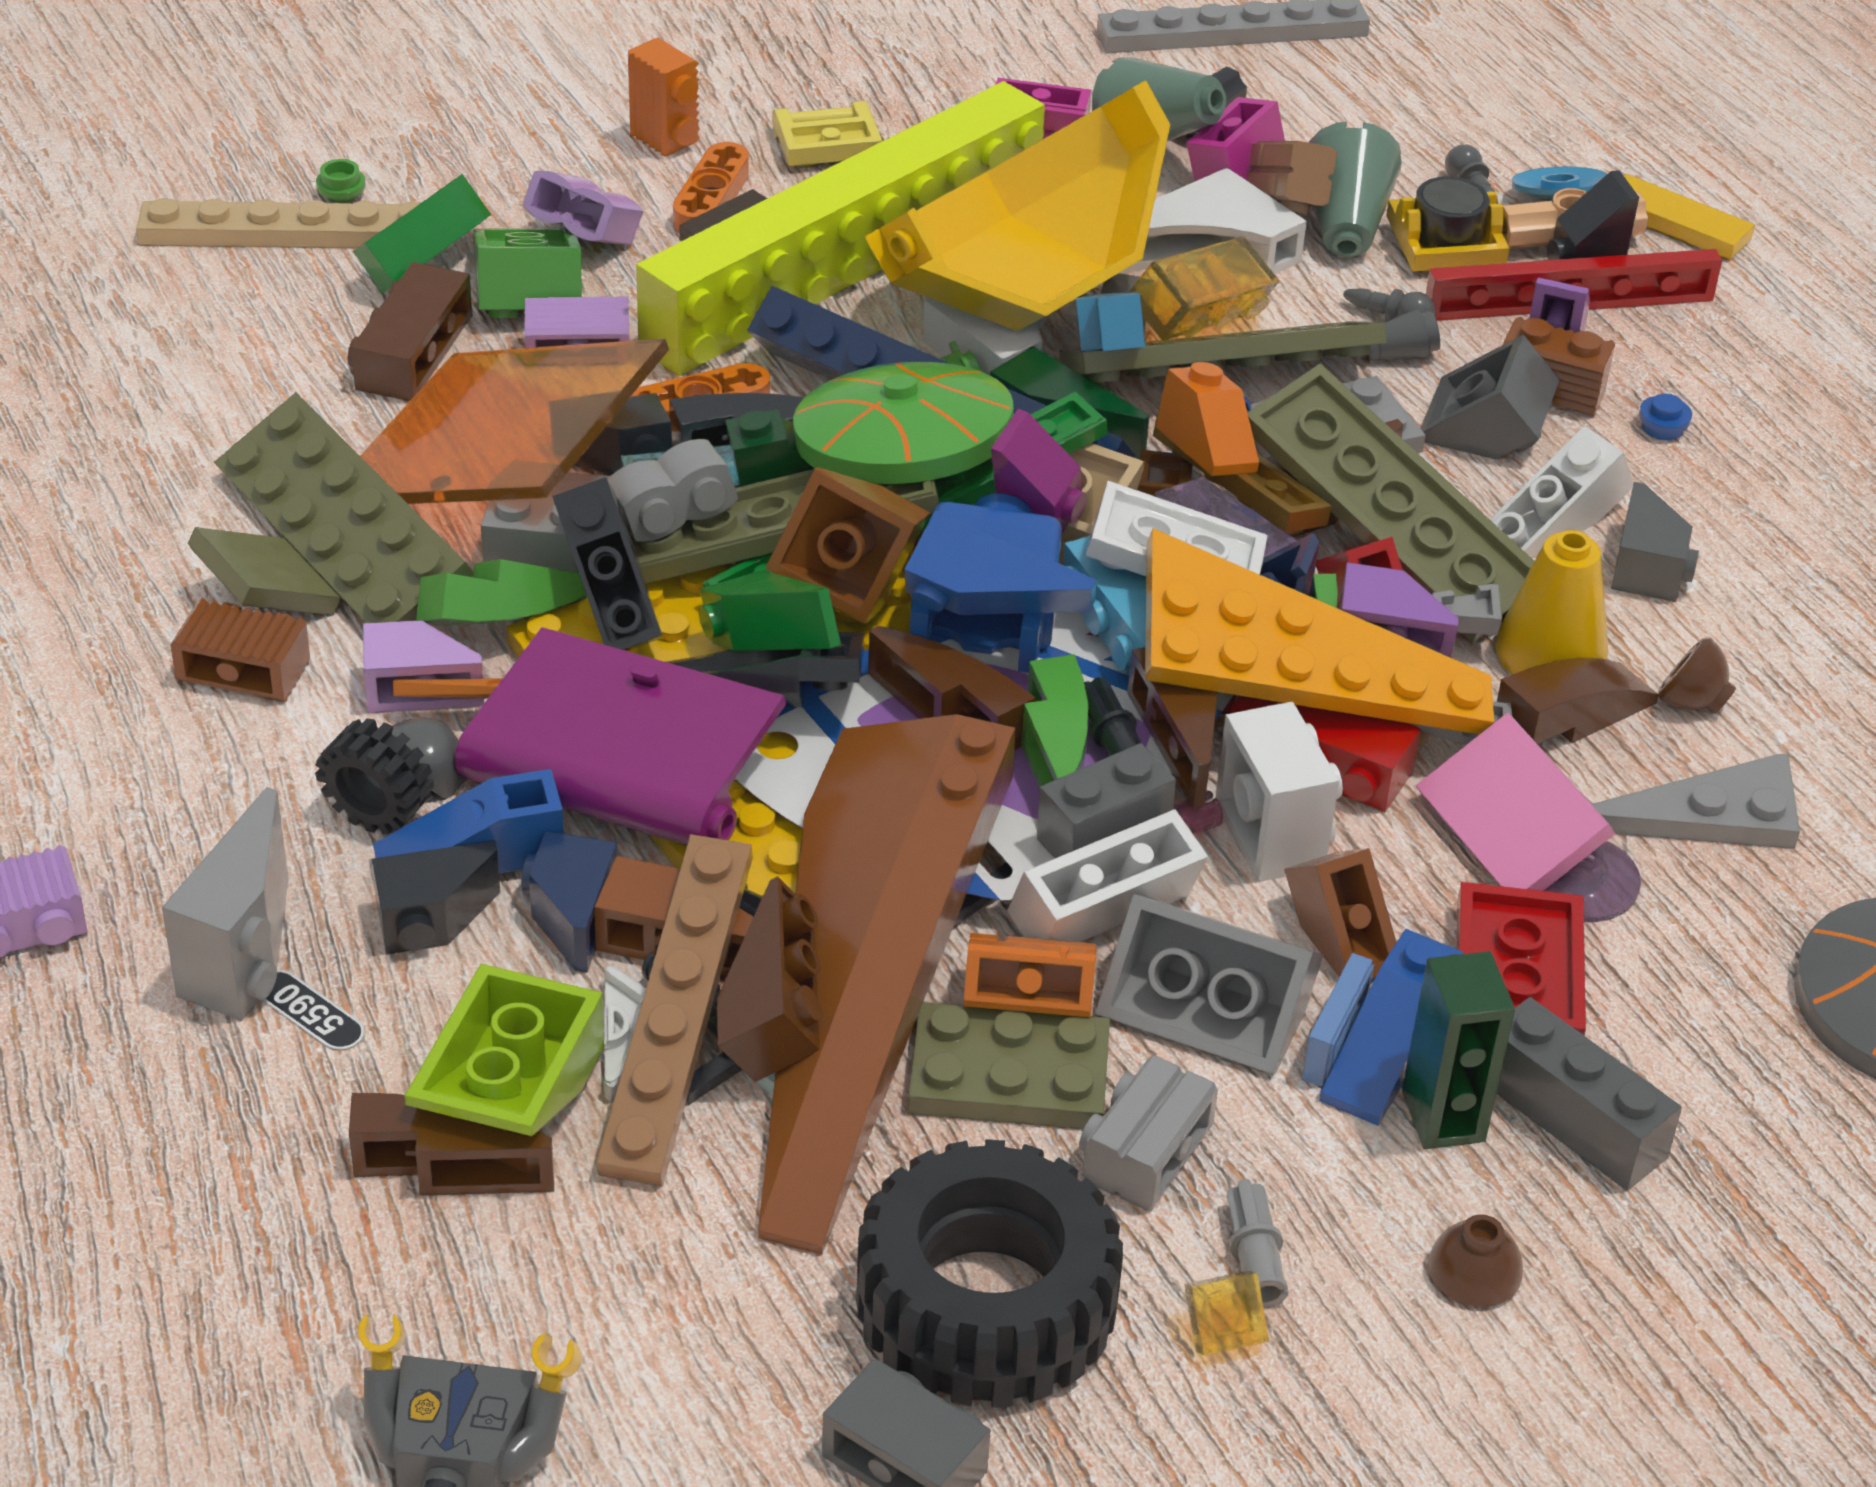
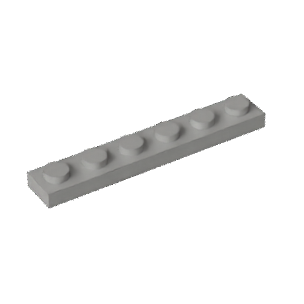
M1289 0L1288 2L1277 3L1250 1L1244 5L1221 6L1219 4H1205L1202 7L1181 9L1165 6L1158 10L1149 11L1120 9L1113 13L1098 14L1097 31L1106 53L1364 37L1368 36L1370 19L1360 0Z

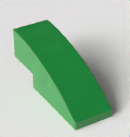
M461 174L352 252L381 292L384 293L391 288L395 280L401 279L412 262L425 264L492 214L464 175Z

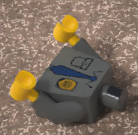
M367 1314L362 1318L358 1327L359 1340L367 1351L371 1353V1367L364 1368L363 1422L380 1462L388 1467L395 1468L397 1487H508L509 1483L520 1481L552 1452L567 1392L561 1389L562 1381L578 1371L582 1363V1353L577 1343L570 1339L568 1342L564 1361L556 1366H549L547 1360L552 1346V1336L548 1333H543L535 1340L531 1355L533 1363L542 1371L541 1381L538 1384L537 1372L406 1355L402 1356L400 1367L393 1366V1354L400 1349L405 1338L403 1325L397 1316L393 1314L394 1333L392 1338L385 1344L376 1345L371 1343L369 1338L371 1330L370 1316Z

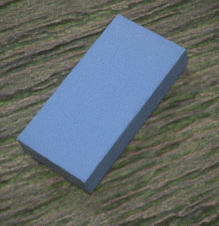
M1354 953L1348 959L1309 1035L1302 1080L1321 1087L1324 1086L1370 990L1374 970L1372 959Z

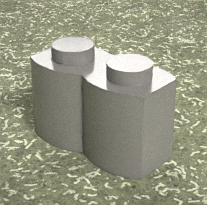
M705 439L689 440L680 443L666 451L657 461L644 460L624 466L608 479L615 491L630 534L635 541L640 542L663 538L680 528L686 520H702L716 516L727 510L738 500L728 465L711 443Z

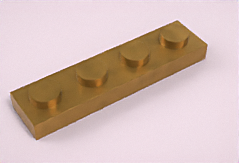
M1154 427L1153 437L1169 447L1174 456L1191 463L1204 473V477L1207 480L1221 485L1236 496L1240 504L1254 509L1271 522V526L1274 529L1287 534H1298L1303 529L1327 526L1332 506L1257 453L1259 459L1257 472L1211 476Z

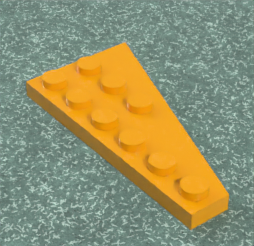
M1152 528L1147 540L1145 680L1282 703L1293 701L1295 705L1478 735L1494 723L1491 675Z

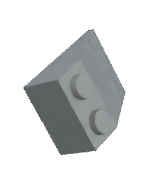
M516 467L491 493L481 523L483 562L503 559L579 573L552 496L604 477L609 479L610 476Z
M268 787L263 790L162 906L176 997L240 1021L245 1018L259 1000H264L269 996L277 978L289 881L277 790Z

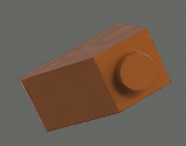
M1370 848L1335 852L1285 868L1284 871L1300 926L1318 951L1324 954L1323 957L1338 977H1340L1352 953L1372 959V965H1374L1372 978L1376 977L1380 967L1397 942Z

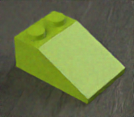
M480 964L407 1090L405 1105L533 1136L581 1093L604 1049L603 992Z

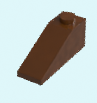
M1145 647L1132 649L1127 694L1192 808L1203 807L1211 761L1217 693L1219 692L1145 680Z

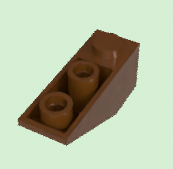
M778 876L769 881L717 998L718 1047L754 1082L819 1050V1021L822 1020L823 1016L817 997L816 975L820 972V963L815 952L814 929L818 926L817 915L810 901L802 894L796 895Z

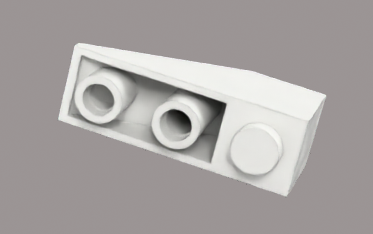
M1584 425L1490 520L1531 558L1537 556L1549 536L1566 530L1582 532L1597 524L1633 488V481L1624 452Z

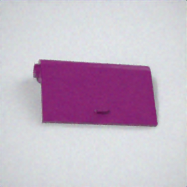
M541 627L463 731L456 748L455 766L460 776L480 783L495 777L551 769L562 808L686 846L688 845L690 834L730 840L736 827L737 815L736 811L732 808L728 788L782 711L786 701L784 695Z

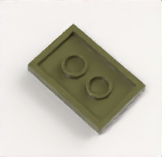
M923 1002L918 1015L908 1114L1084 1129L1092 1115L1097 1113L1104 1117L1110 1018L1093 1016L1090 1018Z

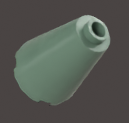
M1133 57L1117 58L1111 61L1114 63L1110 68L1102 69L1097 76L1092 92V111L1146 80L1170 123L1167 141L1215 124L1222 117L1226 106L1225 91L1219 80L1215 77Z
M1339 122L1319 130L1309 141V143L1334 147V150L1337 151L1334 174L1329 175L1328 178L1332 181L1329 204L1315 206L1324 246L1335 255L1354 257L1365 253L1373 242L1401 170V150L1399 143L1388 131L1374 124L1363 122V128H1346L1347 122Z

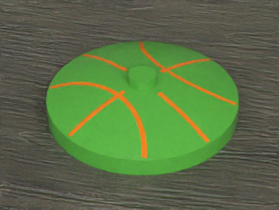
M902 362L878 365L844 374L810 392L800 402L794 413L795 444L800 456L814 468L819 467L874 484H905L929 481L958 474L992 458L991 448L1013 417L1014 407L1010 392L1000 381L972 368L938 362Z

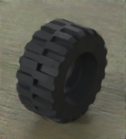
M991 1139L985 1140V1146L969 1147L967 1140L950 1143L945 1146V1152L935 1155L931 1149L910 1160L909 1171L900 1167L882 1182L881 1191L871 1196L864 1210L863 1224L859 1227L856 1287L858 1317L864 1322L863 1333L873 1350L877 1353L883 1352L884 1364L896 1371H904L913 1375L921 1382L925 1389L935 1395L938 1391L951 1395V1402L954 1404L972 1407L973 1400L991 1401V1408L1013 1406L1015 1398L1026 1396L1029 1403L1048 1397L1053 1393L1054 1384L1058 1383L1062 1388H1065L1085 1374V1365L1089 1366L1098 1361L1107 1347L1108 1335L1113 1332L1123 1263V1242L1119 1239L1120 1225L1116 1215L1107 1204L1104 1205V1195L1088 1178L1079 1181L1078 1170L1059 1157L1054 1162L1044 1158V1151L1042 1149L1023 1144L1022 1150L1005 1147V1140ZM972 1252H994L1008 1255L1027 1263L1036 1269L1043 1278L1032 1285L1018 1290L991 1293L975 1291L956 1285L941 1276L934 1268L940 1263L958 1255Z

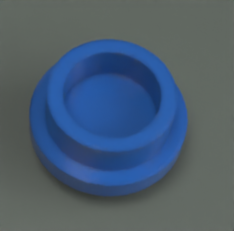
M1664 393L1645 399L1640 406L1639 418L1642 422L1643 431L1649 436L1659 440H1674L1680 437L1683 430L1689 427L1692 411L1679 397Z

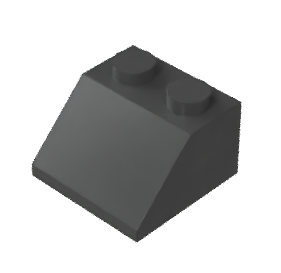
M1523 334L1441 377L1420 428L1426 435L1425 443L1492 459H1498L1514 450L1518 453L1532 447L1541 437V429L1546 415L1552 407V399L1558 386L1559 378Z

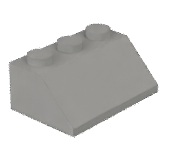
M1133 894L1095 1014L1271 1074H1276L1305 1015L1324 954L1153 898Z

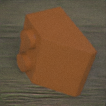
M817 467L814 469L765 569L778 575L828 588L833 607L866 624L881 611L930 512L881 485Z

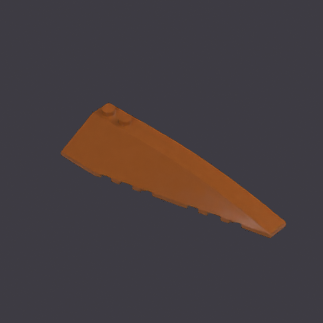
M954 714L843 728L804 813L795 892L796 895L802 894L810 901L818 919V926L814 929L815 952L820 963V972L816 975L817 997L823 1014L822 1020L819 1021V1050L775 1072L758 1226V1238L821 1255L824 1252L1013 779L1014 727Z

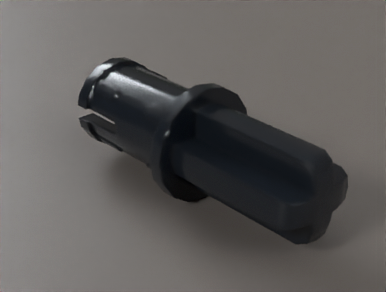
M1096 677L1091 682L1085 681L1088 716L1093 724L1091 735L1095 743L1104 747L1109 757L1140 744L1141 741L1136 732L1137 721L1133 713L1123 710L1109 681L1103 677Z

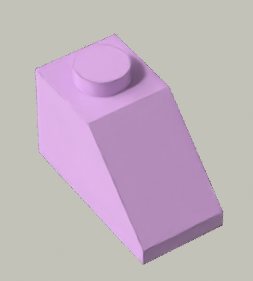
M422 620L363 624V670L368 713L481 707L485 703L483 698L393 696V680L483 679L482 657L477 652Z

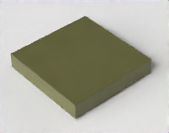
M195 527L187 543L192 551L243 606L329 615L334 614L340 602L341 596L286 538Z

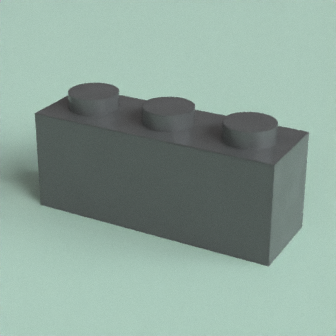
M1529 997L1515 1008L1496 1094L1628 1191L1668 1159L1682 1106L1533 998Z

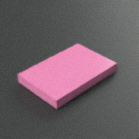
M1508 712L1415 785L1422 796L1499 886L1544 891L1615 835L1610 824Z

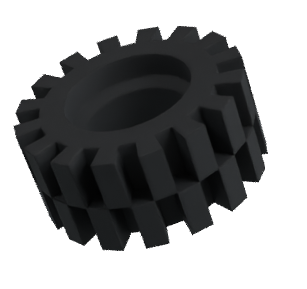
M367 718L363 723L358 719L349 726L347 725L317 758L315 766L319 769L315 773L316 780L326 783L320 790L325 798H335L336 802L332 807L338 813L343 809L350 813L347 821L355 826L360 821H363L366 831L375 833L379 828L382 835L390 834L393 830L397 831L402 828L431 796L430 791L434 788V780L427 777L432 773L429 764L419 763L424 754L419 747L411 750L406 745L410 738L403 732L398 737L392 735L393 726L385 722L378 728L375 719Z

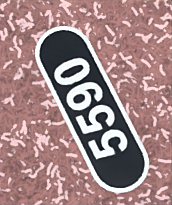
M277 970L275 985L269 996L262 1001L329 1048L336 1050L348 1049L357 1045L362 1040L365 1031L363 1024L358 1019L291 972Z

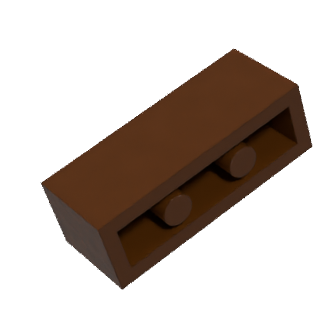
M416 262L411 263L401 279L394 281L388 297L380 308L373 310L369 323L360 336L354 337L350 343L347 360L349 367L353 368L355 390L410 402L415 401L472 317L470 273Z

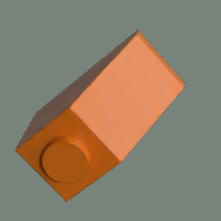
M1195 362L1191 367L1168 369L1155 428L1211 476L1257 472L1259 459L1242 389L1226 377L1220 367L1211 363Z

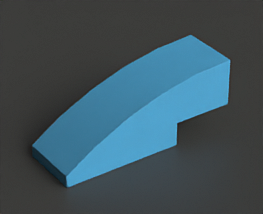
M1140 293L1081 295L1076 298L1081 351L1099 349L1112 351L1145 347Z

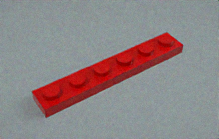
M1716 249L1430 268L1426 295L1432 299L1435 305L1436 321L1530 314L1538 278L1588 288L1590 297L1589 310L1707 302L1714 299L1722 258Z

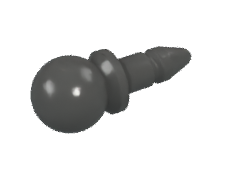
M1461 144L1448 152L1445 158V169L1450 177L1471 180L1482 186L1486 192H1495L1487 180L1489 169L1483 163L1482 155L1475 147Z
M1365 288L1347 289L1343 293V297L1358 308H1368L1370 311L1385 314L1386 322L1416 308L1421 312L1432 311L1434 316L1436 312L1432 299L1422 292L1404 294L1402 290L1394 289L1389 295L1377 291L1371 292V290Z

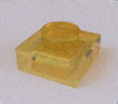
M1248 1270L1184 1284L1197 1353L1208 1355L1269 1342L1258 1273Z

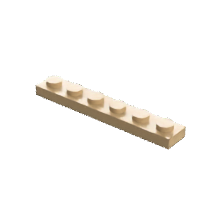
M161 198L142 202L136 232L138 245L358 248L421 202L375 204L370 201L325 203L311 200L304 203H279L272 200L225 202L220 199L175 201L173 199Z

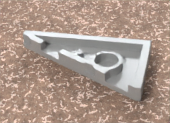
M1788 754L1768 756L1592 804L1610 824L1615 834L1795 848L1800 834Z

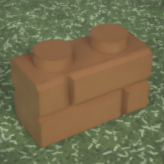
M1257 141V143L1252 144L1249 166L1253 170L1247 173L1246 181L1295 214L1308 215L1310 206L1329 204L1332 181L1328 178L1329 175L1334 174L1337 151L1334 150V147L1303 141Z

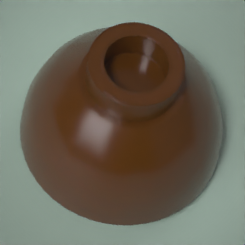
M1702 638L1678 662L1660 686L1658 693L1659 700L1674 708L1689 711L1707 708L1716 714L1733 695L1736 687L1729 682V665L1720 646L1712 638Z
M1479 1214L1453 1224L1437 1238L1429 1255L1428 1270L1434 1284L1446 1296L1462 1304L1488 1307L1507 1301L1518 1291L1522 1282L1523 1261L1517 1243L1503 1228L1502 1224L1491 1216Z

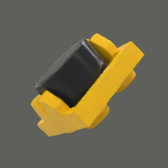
M1442 176L1423 182L1416 191V198L1406 197L1388 201L1386 217L1412 271L1429 272L1430 268L1507 263L1510 248L1502 234L1503 205L1502 203L1496 204V192H1486L1482 186L1471 180Z

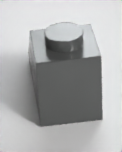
M1633 483L1611 589L1677 602L1681 581L1692 583L1699 550L1689 549L1693 526L1644 483Z

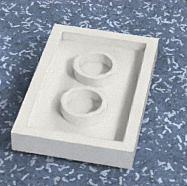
M1107 481L1085 556L1099 560L1103 565L1111 569H1126L1146 576L1147 540L1152 528L1260 575L1268 535Z

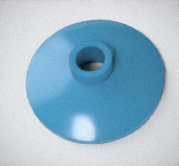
M1586 167L1538 168L1513 176L1512 187L1524 194L1546 199V201H1553L1554 194L1562 189L1576 188L1586 192L1589 191L1607 173Z

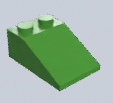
M473 228L477 303L479 310H488L489 317H519V310H525V298L582 297L581 246L576 235L572 234L567 228Z

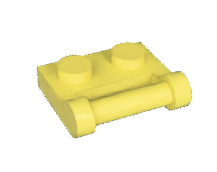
M867 101L851 102L850 107L801 112H789L788 108L773 109L772 111L774 135L779 138L788 166L812 167L819 163L844 161L882 142Z

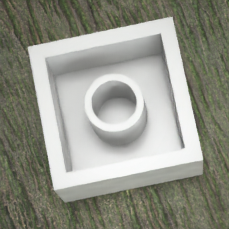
M1293 701L1226 714L1215 803L1258 882L1285 877V868L1328 855L1329 842L1334 841L1336 833L1333 819L1336 799L1342 796L1343 786L1339 769L1334 763L1327 761L1319 747L1314 727L1310 723L1306 724Z

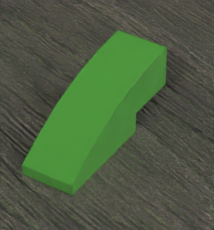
M503 559L474 564L473 577L451 573L421 577L416 621L422 620L428 624L470 625L512 620L542 614L570 604L586 596V592L579 573Z
M1075 654L1034 660L1029 663L1027 692L1035 697V702L1024 703L1021 748L1039 789L1040 786L1084 768L1088 729V701L1084 678Z

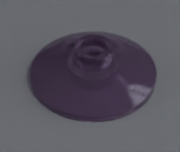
M1606 841L1544 891L1583 895L1584 922H1601L1624 914L1635 904L1640 892L1641 877L1636 864L1630 856L1618 846Z

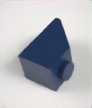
M545 831L537 854H528L525 859L521 879L522 890L530 891L532 919L575 971L588 973L596 951L594 906L615 858L618 856L617 842Z

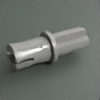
M1243 1179L1238 1181V1186L1229 1189L1226 1195L1234 1233L1230 1238L1229 1248L1232 1255L1239 1259L1247 1303L1259 1308L1272 1307L1283 1302L1289 1293L1287 1282L1284 1280L1279 1251L1283 1246V1237L1280 1230L1273 1226L1264 1186L1261 1184H1251L1249 1179Z

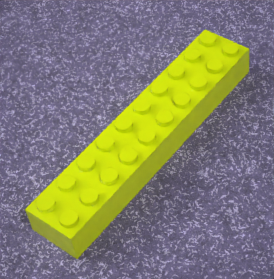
M1002 81L637 263L638 349L676 375L681 376L753 338L747 329L771 286L816 305L882 270L864 236L913 208L915 210L922 208L1043 140L1045 104Z

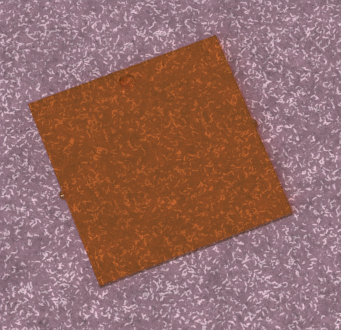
M664 338L453 353L360 457L407 504L547 498L667 354L669 347Z

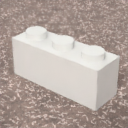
M1176 809L1024 871L1007 912L1026 938L1081 942L1123 924L1133 894L1146 896L1168 904L1189 896L1208 855Z

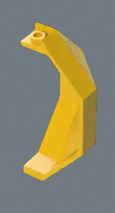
M1145 80L989 171L918 210L913 208L864 237L891 284L1019 331L1143 259L1170 123Z

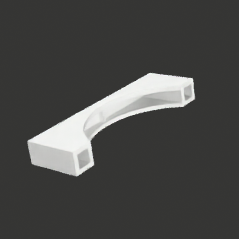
M1225 168L1156 198L1143 259L1120 273L1125 274L1162 267L1190 266L1227 269L1266 279L1302 261L1307 221L1230 169ZM927 298L924 300L923 342L944 357L952 353L949 343L955 341L962 354L970 350L974 354L981 371L990 375V371L1032 346L1042 351V338L1039 331L1050 314L1019 331H1015Z

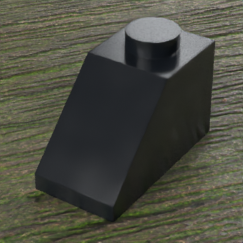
M1620 170L1610 171L1557 218L1553 239L1548 242L1547 246L1548 260L1628 255L1639 196Z
M656 393L551 409L555 456L559 462L613 475L619 469L634 462L644 460L657 461L666 451L673 447L671 420Z
M496 841L372 858L376 905L386 954L449 945L500 893Z

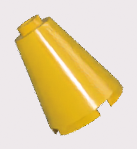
M1576 530L1555 533L1545 540L1500 625L1498 635H1496V655L1499 663L1511 675L1534 666L1558 660L1608 658L1601 550L1598 544L1586 534Z

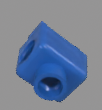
M999 493L981 497L974 505L941 502L932 512L933 515L935 510L1059 563L1062 538L1061 523L1052 516L1034 514L1028 504L1018 497ZM911 597V634L929 640L932 634L945 636L958 642L964 651L992 654L998 649L1008 646L1019 647L1018 672L1029 673L1030 661L1038 660L1040 649L1048 647L1052 641L1054 613L958 615L944 608L941 612L926 609L916 603Z

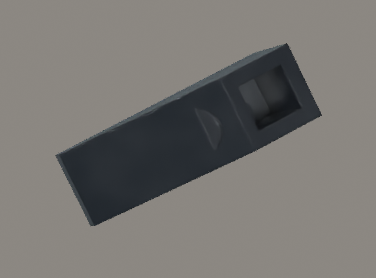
M604 477L552 496L604 645L628 651L664 638L617 496L608 479Z

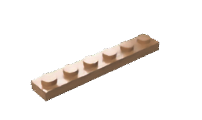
M690 834L597 1157L596 1166L599 1176L663 1187L753 859L752 844Z

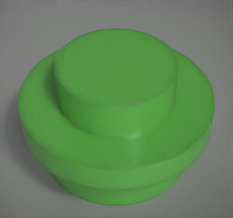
M348 159L330 160L320 167V174L316 178L317 191L334 202H348L364 191L366 187L365 176L359 171V166L354 161Z

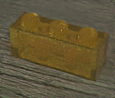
M1243 236L1153 261L1128 293H1140L1143 318L1158 337L1165 341L1181 335L1190 338L1202 329L1211 326L1219 329L1237 318L1245 317L1246 320L1254 318L1268 306L1270 300L1267 296L1280 280Z

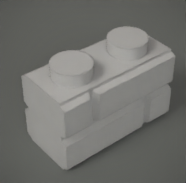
M1155 1055L1146 1060L1136 1075L1129 1072L1124 1073L1113 1091L1109 1111L1104 1117L1097 1113L1092 1115L1081 1134L1079 1149L1085 1152L1082 1176L1088 1178L1096 1187L1111 1194L1115 1191L1118 1192L1121 1199L1146 1211L1153 1208L1213 1125L1218 1094L1215 1083L1190 1071L1182 1073L1179 1066Z

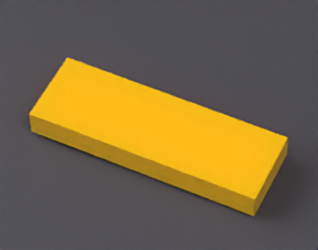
M1629 174L1624 175L1634 191L1640 192L1646 201L1648 228L1703 250L1716 249L1720 257L1731 260L1752 239L1755 224Z

